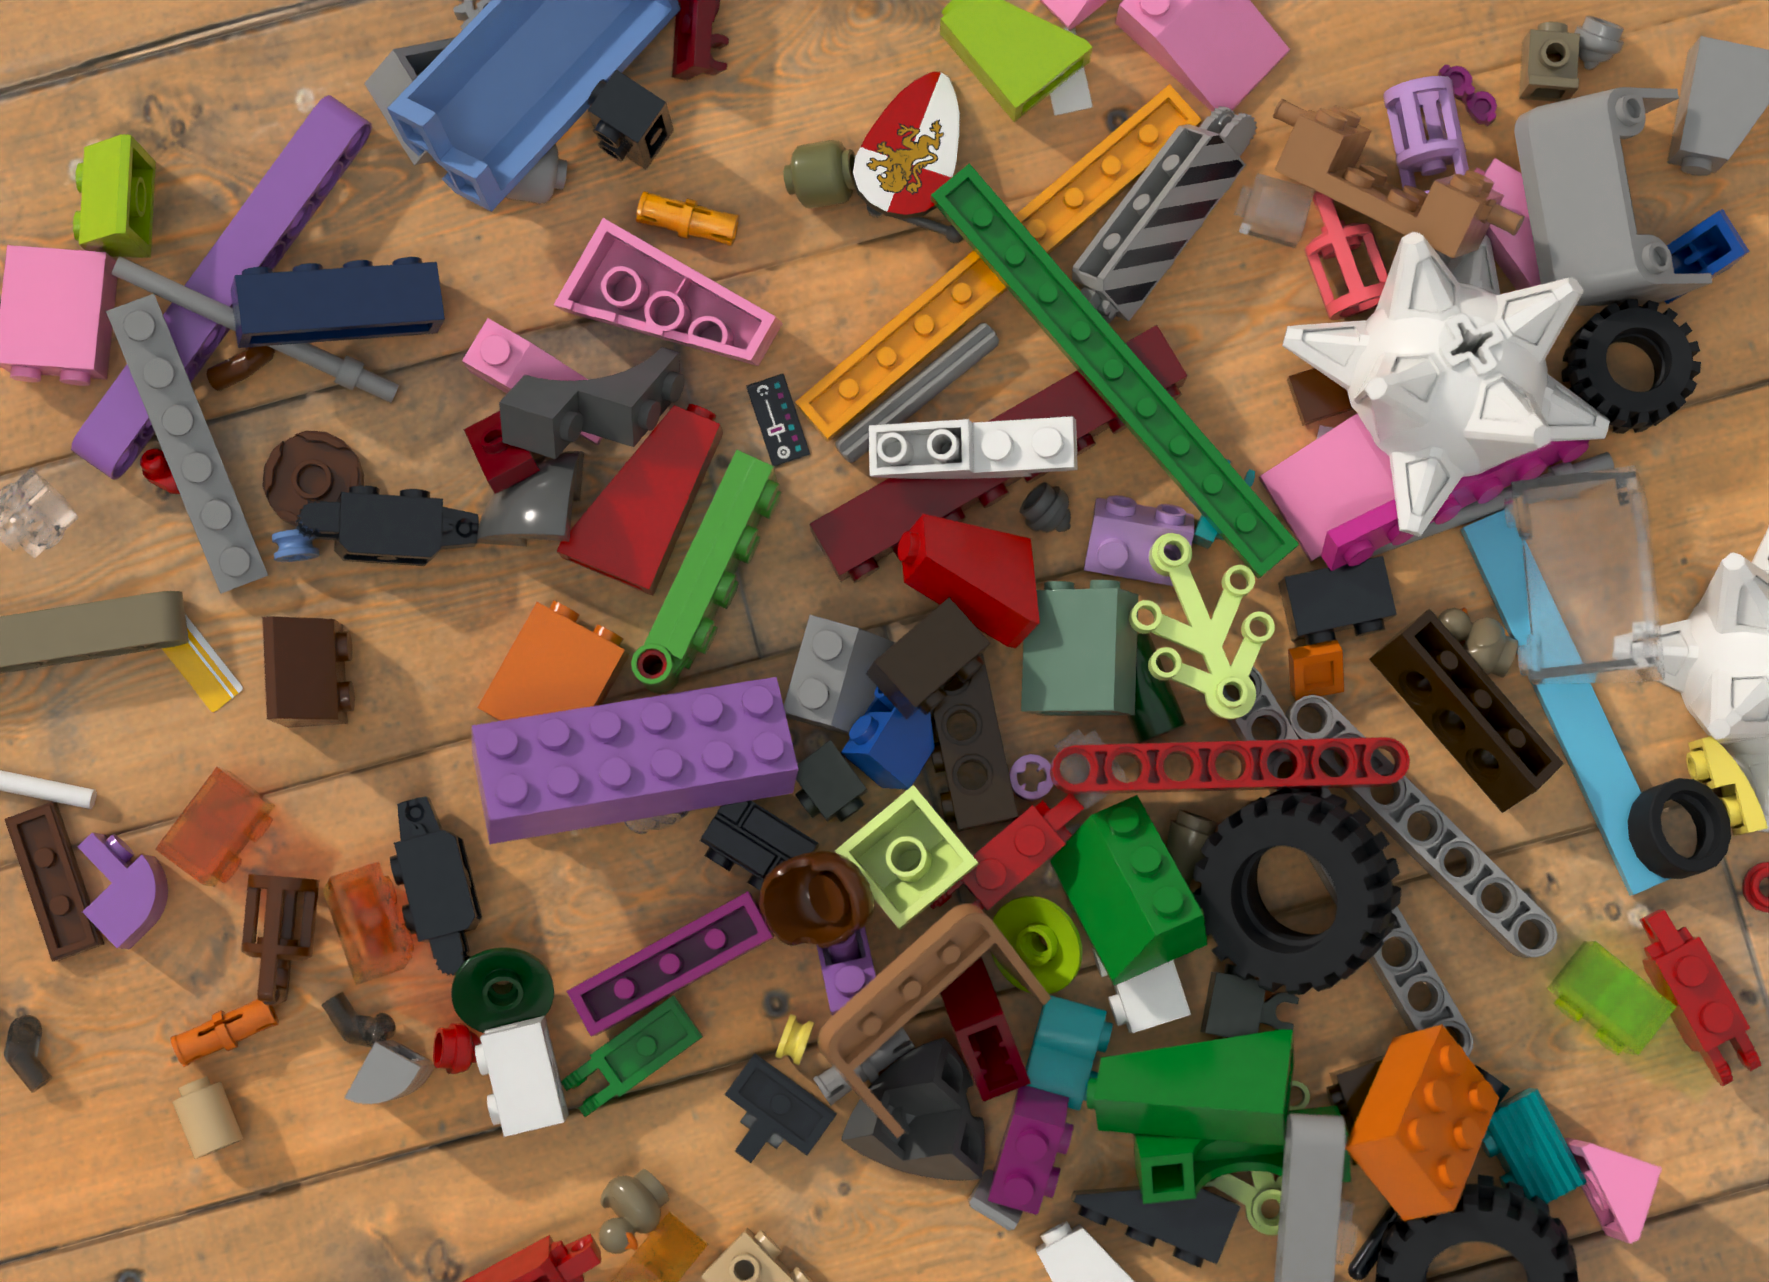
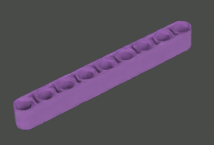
M330 95L323 97L312 109L184 286L233 308L231 286L234 276L242 275L243 270L252 267H269L273 271L366 142L371 131V123ZM171 303L163 316L189 381L192 383L230 329L175 303ZM126 365L80 428L71 448L75 454L113 480L120 478L131 467L155 434L128 365Z

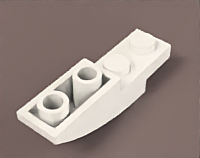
M1071 416L972 423L969 419L869 425L870 476L906 479L1027 477L1031 476V473L1078 470L1076 419Z

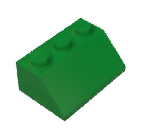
M1138 795L1090 815L1050 860L1051 867L1113 986L1208 945L1204 914Z

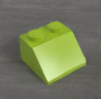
M121 134L84 147L83 163L77 164L76 186L78 192L82 193L81 211H76L73 218V233L75 240L79 241V245L86 251L106 252L111 257L151 258L156 161L132 135Z

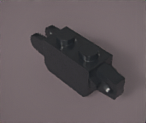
M363 485L349 487V492H341L336 502L320 501V503H316L314 501L313 503L308 502L307 505L304 504L303 509L299 510L300 514L297 515V520L295 521L297 524L296 529L299 530V534H303V537L308 536L310 539L313 536L315 539L335 540L334 551L343 561L425 566L443 549L474 547L477 544L479 525L478 514L443 507V499L430 498L429 491L404 489L400 491V496L381 495L379 488Z
M427 796L419 797L397 804L401 841L394 843L397 855L390 856V865L397 886L403 884L405 886L409 904L402 906V913L409 935L417 934L418 942H430L433 958L437 960L435 965H438V970H441L442 974L447 973L448 976L450 974L454 976L464 962L471 957L468 955L470 950L465 932L476 929L482 919V913L463 839L452 832L443 830L430 798Z

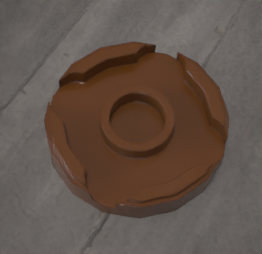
M304 431L295 434L294 437L289 438L285 442L282 441L273 449L264 466L262 486L266 498L276 514L285 522L297 527L295 523L296 517L300 514L299 510L303 509L304 504L307 505L308 502L313 503L314 501L316 503H320V501L336 502L341 492H349V487L364 486V473L358 456L343 440L327 432Z

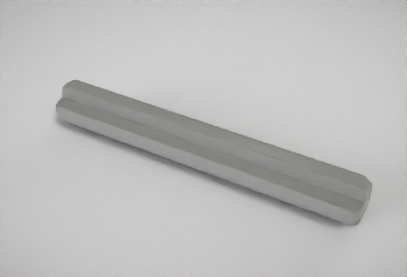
M985 322L980 323L839 437L835 442L839 453L849 463L859 459L869 450V425L903 423L996 348L999 343L997 334Z

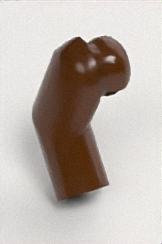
M268 346L245 347L246 351L208 368L206 371L207 379L215 390L221 391L247 379L273 359L275 349Z

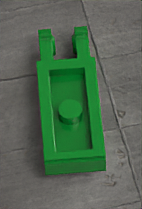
M673 995L590 1055L592 1059L560 1081L566 1091L571 1088L575 1089L584 1083L588 1076L597 1069H600L610 1085L583 1101V1105L579 1107V1110L584 1117H587L614 1096L618 1095L621 1097L704 1036L676 996Z

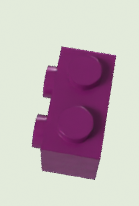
M1030 1086L1018 1088L993 1170L988 1197L989 1202L1038 1215L1043 1196L1053 1198L1061 1169L1053 1166L1057 1153L1067 1154L1074 1128L1073 1124L1065 1122L1069 1097Z

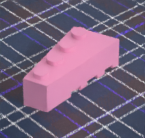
M605 218L601 220L554 303V306L567 313L755 366H759L783 324L774 315Z

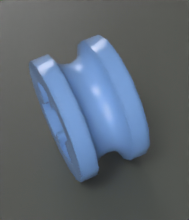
M298 529L272 534V542L276 543L279 547L278 551L274 553V561L295 562L319 557V549L313 546L315 537L312 536L310 539L308 536L303 537L302 533L299 534Z

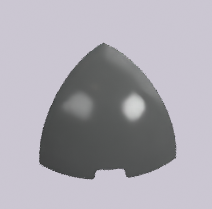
M565 451L556 459L547 456L537 458L535 462L540 471L499 493L493 494L480 520L477 543L527 547V539L569 542L573 501H580L584 452Z
M945 1038L925 1043L892 1063L870 1085L869 1090L905 1131L899 1138H896L860 1099L847 1122L841 1141L871 1160L906 1173L943 1180L982 1179L985 1160L983 1118L974 1117L971 1114L966 1093L967 1089L973 1086L974 1083L964 1062L952 1045Z

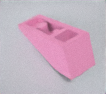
M487 318L462 360L470 373L505 393H508L524 375L560 381L588 380L539 347ZM583 431L580 433V436L596 445H599L602 437Z

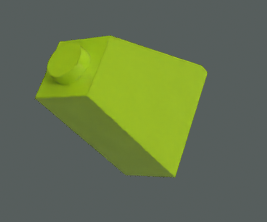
M952 0L942 10L943 17L940 18V35L1013 122L1090 62L1093 47L1086 39L1007 1Z

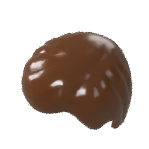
M817 851L792 857L770 871L761 887L759 905L767 926L781 942L790 946L810 943L816 944L820 948H828L848 940L856 930L863 928L867 924L873 913L874 897L868 880L854 862L838 853Z

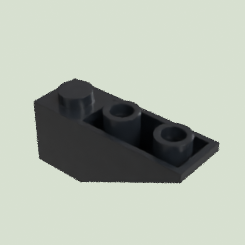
M1139 1186L1073 1191L1071 1196L1073 1202L1081 1205L1077 1214L1103 1226L1107 1225L1109 1218L1128 1226L1125 1235L1152 1247L1156 1239L1176 1246L1172 1254L1173 1256L1200 1268L1204 1259L1214 1264L1218 1263L1241 1207L1235 1202L1203 1188L1200 1189L1195 1199L1143 1204Z

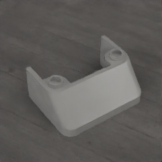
M1619 87L1538 106L1521 114L1515 123L1514 133L1540 282L1545 284L1571 277L1577 279L1584 291L1576 306H1602L1615 302L1617 305H1621L1627 299H1638V305H1643L1648 300L1661 303L1713 283L1711 273L1674 274L1671 252L1665 243L1654 235L1637 234L1621 139H1629L1638 135L1643 130L1646 113L1679 99L1677 89Z

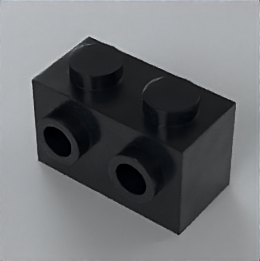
M618 70L613 73L609 81L602 79L590 94L588 99L590 108L588 112L594 126L593 132L600 139L598 146L620 162L627 157L647 170L674 131L667 103Z

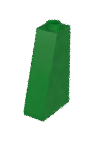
M1281 1029L1101 1057L1098 1077L1089 1078L1087 1108L1095 1109L1098 1131L1285 1146L1286 1125L1295 1063L1293 1030Z

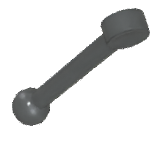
M867 205L868 213L871 216L881 217L884 215ZM921 216L908 219L896 218L946 235V238L952 243H959L963 240V237L953 225L947 226Z

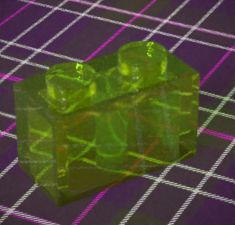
M1584 941L1547 987L1550 992L1558 997L1553 1004L1573 1021L1578 1023L1583 1018L1598 1031L1593 1037L1615 1055H1619L1621 1051H1624L1626 1054L1639 1055L1676 1008L1674 1004L1596 941Z

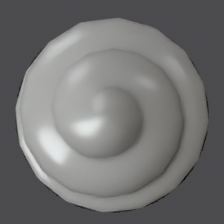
M1586 16L1583 26H1577L1575 33L1580 34L1579 57L1584 62L1585 69L1591 70L1597 67L1600 62L1610 60L1614 54L1621 51L1624 41L1620 39L1624 30L1623 27L1604 19Z

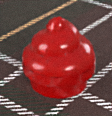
M451 1023L448 1028L439 1027L433 1044L435 1067L446 1069L448 1074H459L467 1071L472 1063L477 1062L475 1046L482 1044L479 1037L463 1023Z

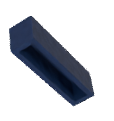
M419 257L399 258L394 260L392 265L373 266V263L368 260H356L345 263L343 268L323 269L321 264L307 263L295 266L292 271L272 272V269L269 267H252L243 270L242 275H235L231 286L238 348L437 334L445 320L437 262L422 263V259Z

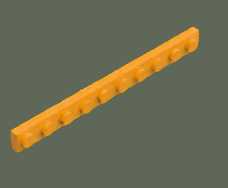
M1170 84L1167 85L1015 214L1016 218L1049 255L1135 182L1178 126L1190 124L1199 127L1202 119ZM973 250L795 401L796 407L823 438L829 442L1008 289Z

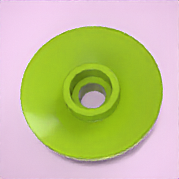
M1038 896L1015 898L998 910L992 920L1046 992L1053 994L1068 986L1078 974L1082 962L1081 938L1069 915L1055 903ZM1039 934L1045 939L1047 946L1041 943ZM992 954L994 962L1002 975L1017 988L1030 993L1001 966Z

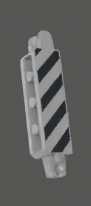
M1219 106L1213 112L1211 111V115L1207 116L1200 127L1190 124L1178 126L1073 265L1072 281L1081 289V293L1108 324L1116 316L1130 321L1166 271L1173 265L1175 259L1195 232L1202 226L1204 220L1225 192L1230 189L1234 180L1246 166L1240 156L1250 144V139H1253V135L1256 134L1257 122L1254 121V117L1245 113L1234 115V111L1230 108Z

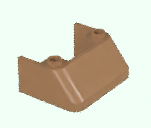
M961 904L947 912L823 1025L818 1035V1048L823 1056L896 1138H899L905 1131L854 1070L985 951L989 949L1001 966L1043 1005L1051 999L993 921L982 910L972 904Z

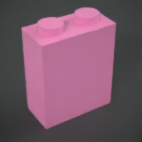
M7 245L0 305V367L10 373V378L25 382H40L41 375L60 376V382L79 386L90 385L91 378L107 379L112 325L106 311L115 307L118 277L111 274L116 261L108 253Z

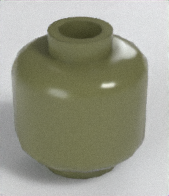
M837 140L798 146L792 154L791 164L784 166V182L787 192L790 195L796 194L800 203L806 208H819L846 203L850 199L853 189H856L852 178L856 156L854 151L851 149L846 150L844 145Z

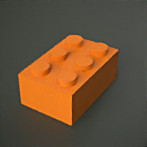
M1443 1024L1393 1037L1347 1140L1345 1149L1403 1221L1454 1211L1500 1097Z

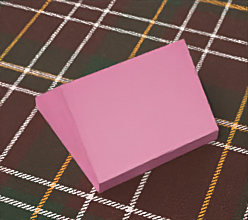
M1568 1137L1565 1138L1568 1147L1587 1180V1183L1581 1187L1605 1235L1629 1244L1639 1240L1662 1168L1592 1143Z

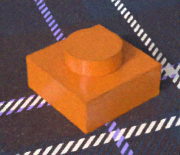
M1338 640L1288 649L1290 691L1295 701L1309 695L1326 696L1344 692L1343 650Z

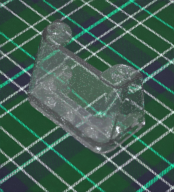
M1627 466L1511 482L1512 498H1505L1504 500L1505 517L1508 528L1517 527L1519 537L1522 540L1530 635H1527L1526 645L1518 646V661L1521 675H1529V680L1533 685L1632 683L1665 680L1648 502L1644 483L1636 467Z

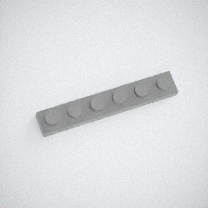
M155 294L107 310V316L220 594L268 576Z

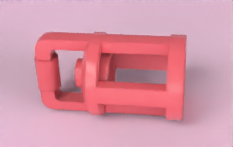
M1316 191L1313 193L1315 208L1320 213L1324 227L1321 228L1322 234L1315 237L1306 246L1304 251L1329 319L1339 320L1377 307L1388 272L1371 225L1366 223L1346 224L1344 220H1339L1334 206V199ZM1362 242L1365 243L1379 282L1367 287L1363 285L1351 252L1360 247ZM1336 257L1349 292L1348 294L1334 299L1320 258L1331 259Z

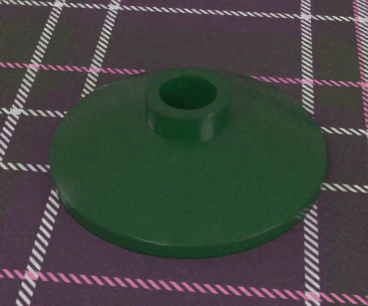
M493 948L472 956L458 969L452 982L451 998L453 1007L461 1020L471 1028L484 1033L487 1029L546 1016L553 1003L554 984L548 968L534 955L515 948ZM508 981L509 983L505 985H499L496 982Z

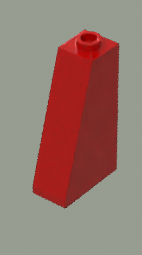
M689 404L687 410L674 405L572 527L569 542H560L557 553L565 560L654 596L723 435L721 425L714 422L716 414L694 404Z

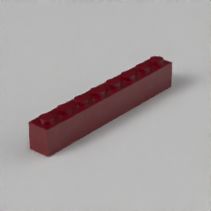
M1158 325L1126 342V345L1174 400L1182 395L1179 388L1184 385L1188 375ZM1078 370L988 421L1073 416L1076 419L1077 456L1092 448L1096 444L1093 437L1110 428L1113 434L1127 428ZM1048 472L1031 473V476L1024 477L1026 483H1031ZM1023 477L971 479L888 478L811 522L809 525L813 536L840 582L851 577L853 582L856 583L880 568L877 564L878 560L892 552L898 558V544L901 536L912 528L922 514L963 522L966 519L964 511L981 502L983 508L999 502L1009 495L1007 486Z

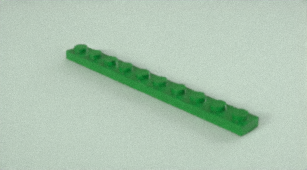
M970 163L931 194V201L1244 564L1252 570L1258 580L1299 545Z

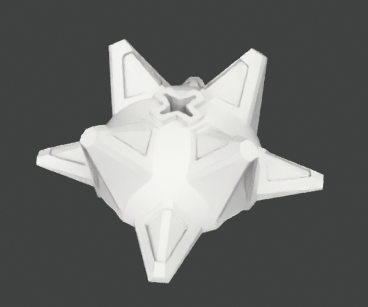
M1412 232L1401 238L1376 310L1367 320L1287 326L1282 346L1347 390L1351 407L1358 413L1363 424L1371 433L1375 444L1389 456L1399 531L1419 537L1422 535L1462 477L1479 475L1507 460L1537 450L1551 441L1605 439L1608 432L1609 419L1548 375L1545 360L1583 294V288L1577 279L1571 277L1500 294L1491 240L1487 235H1485L1478 250L1454 259L1452 258L1446 266L1426 238L1420 233Z
M1768 527L1752 562L1742 555L1733 552L1721 561L1701 601L1695 606L1687 620L1612 637L1610 659L1681 693L1689 713L1709 737L1712 736L1731 754L1747 777L1757 796L1768 826L1767 829L1759 830V832L1769 833Z

